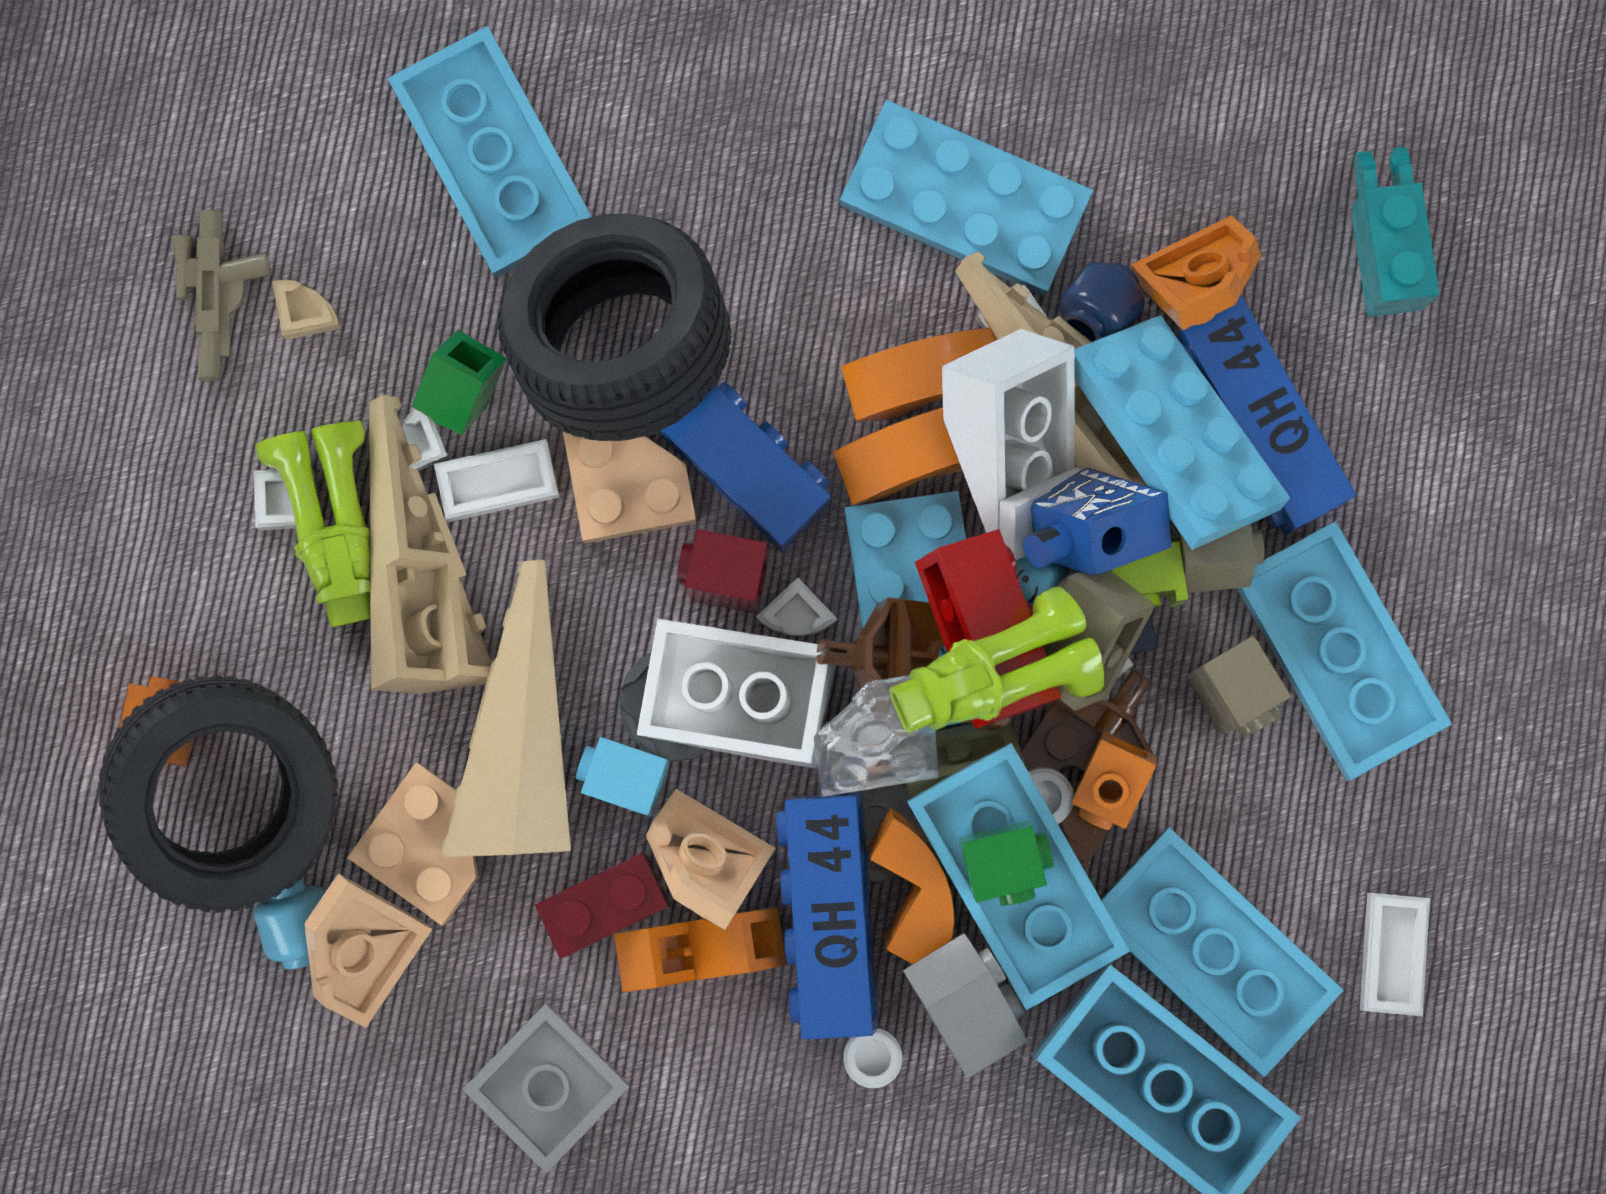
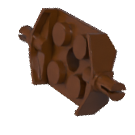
M888 597L876 604L858 639L853 641V643L820 639L816 652H821V654L817 655L816 659L820 665L848 666L851 670H854V675L874 718L881 720L889 715L898 716L890 697V687L910 680L909 676L912 670L926 667L938 659L939 650L945 645L929 602ZM1012 717L988 725V730L994 731L1006 726ZM969 720L964 721L963 723H973V721Z
M1131 669L1130 674L1114 698L1110 697L1107 701L1100 700L1074 711L1062 700H1055L1021 751L1027 771L1036 767H1050L1057 771L1064 767H1073L1083 774L1103 731L1153 754L1133 718L1135 714L1133 710L1149 686L1152 685V682L1148 678L1143 677L1130 695V691L1142 675ZM1073 805L1068 816L1058 825L1085 870L1090 865L1088 864L1110 830L1097 827L1082 819L1078 815L1081 808Z

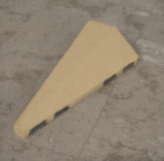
M979 251L966 256L955 270L997 339L1023 329L1072 345L1074 349L1092 343L1060 316L1051 321L1028 303L1027 298L1030 292L1020 284L1016 283L1010 288L983 266L986 257ZM1074 380L1076 467L1080 469L1091 468L1147 486Z
M382 394L369 402L371 690L423 694L484 685L487 682L492 664L481 635L487 628L481 613L473 614L461 583V580L466 576V572L435 493L427 494L418 468L413 469V467H410L420 461L422 457L417 444L408 445L396 413L402 407L399 397Z
M545 560L522 561L519 563L517 570L519 577L511 606L506 610L502 624L504 627L496 659L492 661L468 747L471 749L461 785L457 787L453 801L455 808L447 836L441 844V857L518 855L571 851Z

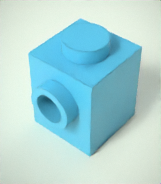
M600 737L596 748L590 746L585 748L578 766L576 779L584 782L581 790L582 794L652 817L670 762L665 758Z

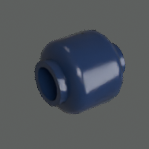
M1094 262L1082 269L1063 293L1059 309L1063 320L1088 340L1094 342L1132 327L1144 310L1145 298L1139 286V280L1130 268L1119 263Z

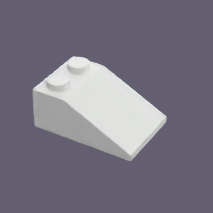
M1019 329L942 366L943 420L986 533L999 529L1000 501L1075 468L1074 346Z
M657 619L637 735L755 759L818 769L824 734L823 728L826 723L835 665H820L817 663L816 656L821 654V652H816L818 644Z

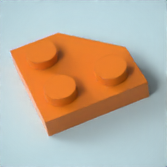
M1231 215L1131 264V268L1139 280V286L1182 330H1185L1193 325H1201L1210 321L1217 313L1236 304L1261 258V253L1256 237Z

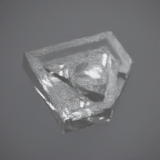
M910 675L867 682L852 698L854 706L835 725L828 722L813 737L818 783L822 797L939 778L935 730L931 729L928 725L911 733L906 732L890 697V687L910 680Z

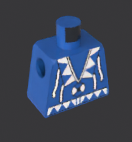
M1085 468L1053 487L1050 492L1033 501L1031 505L1033 533L1026 536L1023 545L1027 559L1037 568H1044L1052 563H1057L1088 575H1099L1172 547L1168 493L1091 468Z

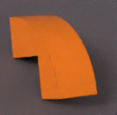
M991 328L954 332L889 348L841 366L855 420H891L942 399V366L998 339Z
M943 407L878 430L833 452L852 506L885 499L921 479L963 471L943 420Z
M890 807L867 849L870 860L913 883L883 934L886 950L914 964L952 941L954 928L953 902L946 876L933 847L911 821Z
M778 907L737 913L726 930L707 919H700L614 934L623 993L695 980L751 973L787 965Z

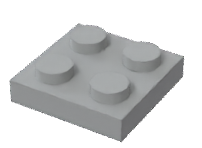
M545 1003L462 1090L547 1174L631 1085L549 1003Z

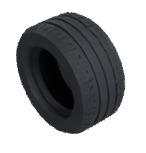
M631 213L602 214L578 220L553 232L533 247L516 267L500 300L501 307L497 316L499 341L529 403L550 425L560 428L566 434L584 437L588 440H631L652 435L677 423L694 410L715 387L716 382L722 375V370L727 364V358L730 353L729 346L731 345L732 331L729 314L708 259L694 240H691V237L686 232H682L681 229L656 218ZM632 294L657 296L672 305L664 326L648 343L622 357L588 362L571 359L561 352V346L568 329L584 312L608 299Z
M221 675L212 677L200 676L197 680L189 678L181 683L170 684L166 690L163 688L158 690L154 696L144 699V703L140 707L137 705L129 717L126 716L122 721L123 725L121 728L116 729L113 740H110L107 746V754L103 756V766L99 773L101 780L98 783L99 806L105 829L114 849L136 880L144 884L152 893L156 892L158 897L166 901L170 900L177 906L183 904L186 909L195 910L197 908L204 912L215 910L216 913L225 912L228 909L240 911V907L248 909L254 907L255 903L259 902L262 904L268 902V898L272 896L276 898L282 894V890L285 888L288 890L294 886L293 882L297 879L301 880L305 875L304 872L313 867L315 864L314 860L316 857L320 858L323 852V845H326L330 839L328 836L329 831H333V819L336 817L338 810L335 807L336 803H338V780L334 776L336 769L332 763L331 753L326 748V743L319 735L315 726L294 705L275 691L265 688L258 683H252L250 680L237 679L231 676L223 678ZM218 731L249 734L267 744L276 756L282 783L278 807L264 830L242 846L217 853L189 850L168 839L157 826L152 803L156 779L172 753L195 737Z

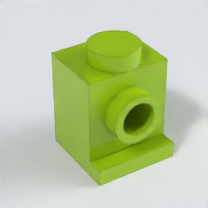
M1171 542L1172 547L1111 570L1154 603V608L1161 606L1160 597L1167 596L1169 608L1181 606L1188 600L1180 542Z

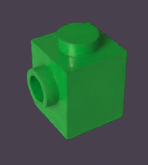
M457 330L432 354L411 407L430 417L436 424L449 428L461 436L486 410L507 358L462 331Z
M1029 821L958 837L972 896L976 903L999 897L1001 906L1018 904L1034 899L1036 897L1035 888L1047 886L1044 870L1054 868L1049 842L1045 832L1034 833L1033 825Z

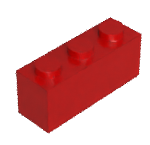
M1000 529L939 547L914 562L947 653L950 652L954 642H959L963 639L976 641L997 634L1025 621L1033 615L1032 605L1025 600L1016 575L1017 565L1014 554L1004 543ZM1043 646L995 665V670L1001 676L1047 656ZM1058 686L1052 687L1003 707L999 715L991 718L989 721L979 718L972 721L975 729L1036 709L1062 697Z

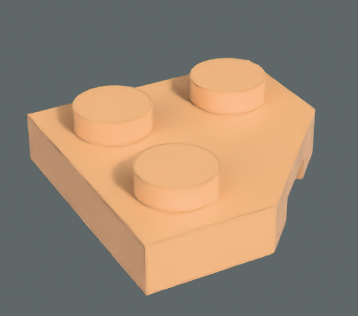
M563 432L584 544L697 523L687 467L683 461L646 436L624 441H598L572 436V434Z
M416 762L347 858L438 924L444 926L479 878L476 856L441 857V844L447 836L455 808L453 801L456 789Z
M675 789L653 820L646 834V838L673 899L724 930L727 929L776 849L678 789Z
M338 873L304 923L313 997L324 1007L367 1028L432 931V928L421 919Z

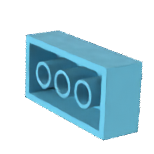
M1107 964L1095 971L1030 1054V1056L1201 1194H1243L1301 1119L1292 1109L1111 964Z

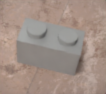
M965 933L903 970L967 1079L1028 1042L1017 1022V1019L1025 1015L1021 1004L1008 984L1000 988L997 985L1006 980L1002 969L988 948L977 953Z

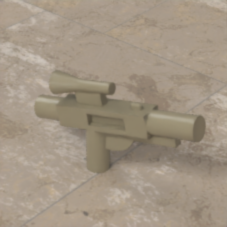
M212 209L199 212L197 259H190L194 237L188 235L171 236L176 261V299L187 300L188 289L196 288V315L193 316V325L196 326V333L198 334V380L208 382L221 380V358H229L231 356V314L241 306L244 300L245 281L272 274L266 253L224 262L225 243L222 240L223 212Z

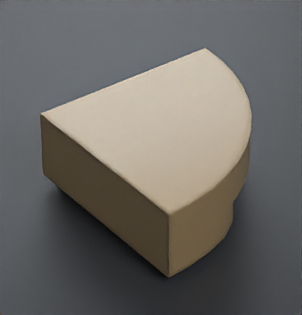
M292 280L272 281L282 336L286 340L342 329L334 308L316 290Z

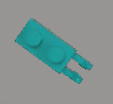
M1404 146L1391 148L1388 164L1392 186L1378 187L1376 164L1372 152H1356L1354 169L1358 198L1352 205V224L1367 317L1422 311L1440 295L1422 182L1414 183L1409 152Z

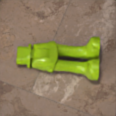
M360 420L322 425L311 430L315 449L324 472L336 523L331 526H325L312 473L306 432H290L262 440L255 444L256 453L261 464L277 469L284 481L298 537V543L294 546L295 556L304 562L309 578L315 590L319 593L316 596L317 604H325L330 628L371 619L370 528L366 527L353 473V453L365 442V429L363 421Z
M1053 587L1043 591L1035 598L1032 606L1033 615L1025 621L976 641L963 639L959 642H954L950 652L942 655L926 667L912 670L909 676L910 680L889 689L892 703L906 732L911 733L928 725L931 729L938 730L950 723H959L976 718L989 721L991 718L997 717L1003 707L1031 694L1061 685L1064 686L1070 695L1078 698L1100 692L1104 687L1103 661L1098 645L1090 637L1069 644L1047 657L1001 676L995 670V665L1050 643L1068 640L1083 633L1087 623L1080 606L1064 589Z

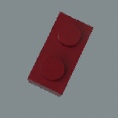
M697 529L694 544L683 543L677 569V577H680V584L685 585L690 601L758 614L769 560L767 543Z
M640 853L535 904V907L561 959L671 907V904L648 855Z

